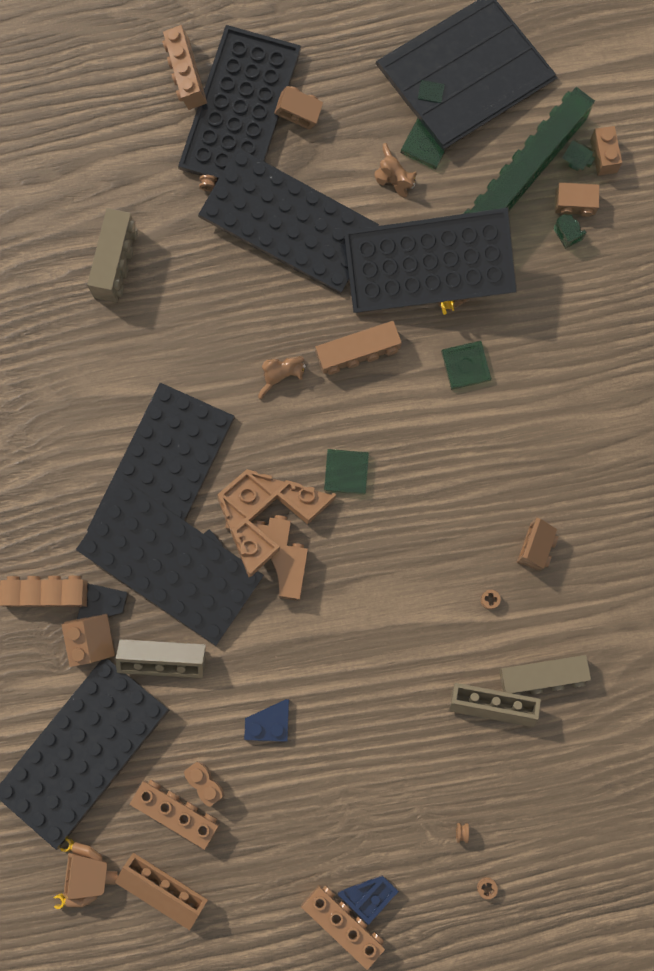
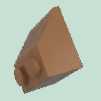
M536 517L529 526L517 563L538 571H542L544 567L548 568L552 558L549 552L551 547L555 548L559 536H556L557 529Z
M108 614L66 621L62 624L70 667L89 664L115 656Z

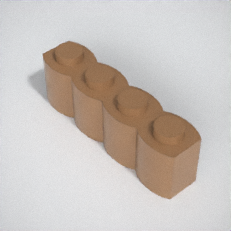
M71 575L68 579L61 580V576H48V580H40V576H27V580H20L18 576H7V580H0V606L87 607V581L81 579L82 576Z

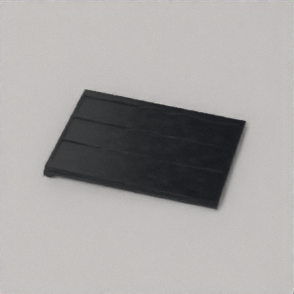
M477 0L376 61L377 67L443 151L557 79L553 69L497 0Z

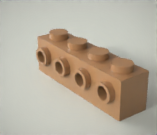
M182 25L164 31L165 40L162 42L165 51L169 52L167 61L170 68L174 70V73L171 75L175 85H178L179 88L176 90L179 101H183L188 110L206 104L207 100L189 37Z
M390 321L315 346V353L323 375L327 373L333 375L340 372L342 368H354L360 365V362L366 360L372 362L384 354L388 356L393 355L401 349L402 342L394 321Z
M150 779L149 782L143 781L129 805L205 850L220 826L216 823L218 819L209 813H206L205 816L199 813V808L190 802L184 804L179 801L180 796L170 790L168 793L160 789L161 785Z
M135 853L130 856L123 866L115 882L188 930L192 928L208 901Z
M318 885L302 903L301 908L368 970L384 952V940L376 932L371 934L366 929L368 925L359 916L355 919L349 913L351 909L343 901L338 903L333 898L335 894L326 885L324 888Z

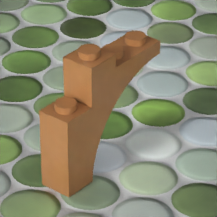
M275 515V518L269 519V526L265 525L263 521L253 520L252 524L280 546L279 551L270 559L278 575L279 598L300 601L308 549L304 548V545L292 543V546H288L291 521L287 520V517ZM226 521V526H225V528H226L227 531H230V529H229V527H228V524H227V521Z

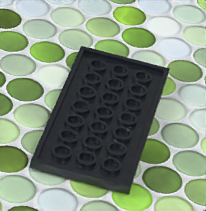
M225 26L204 88L207 103L198 106L178 165L179 170L200 176L212 175L219 179L237 147L265 162L279 116L274 114L281 92L286 86H290L301 52V45L233 26Z
M238 147L198 214V217L340 295L349 280L344 231L379 226L378 223Z
M509 208L344 231L353 313L517 293Z
M159 383L87 531H89L123 480H126L168 510L186 520L235 416L163 383Z
M123 480L76 548V551L215 646L219 643L264 576V574L257 571L251 577H248L242 559L126 480Z
M108 658L101 660L0 783V801L55 850H58L170 709L125 673H117L116 665Z

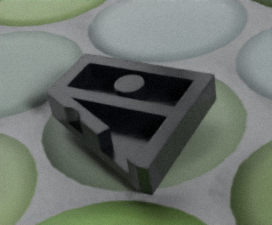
M87 583V607H80L77 619L108 614V617L123 614L128 592Z

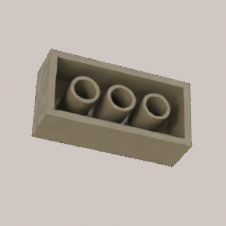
M106 208L87 283L95 299L118 303L119 297L123 296L124 285L122 283L123 279L128 276L129 266H127L128 259H132L133 240H136L138 236V228H136L135 221L130 212Z

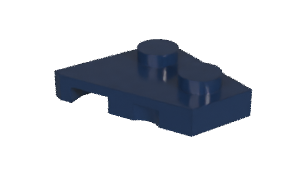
M285 699L246 717L244 740L288 742L289 699Z
M381 875L343 889L337 894L369 925L399 891Z

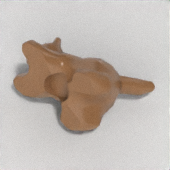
M384 143L383 153L385 157L380 161L379 169L375 171V179L380 185H385L388 182L392 183L400 196L407 197V189L415 187L417 172L408 173L405 171L400 162L392 156L387 143Z
M302 356L289 357L283 362L278 359L266 360L262 365L266 385L260 390L258 398L262 399L273 385L290 375L302 380L306 367L304 363H301L304 361V358Z

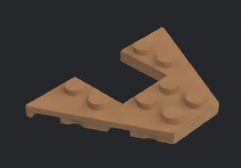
M248 469L218 494L217 499L248 577L256 573L280 549L279 545L251 523L252 520L278 499L306 524H309L335 500L336 494L332 493L330 495L316 491L313 487H303L299 483L288 480L283 482L272 479L273 476L258 474Z

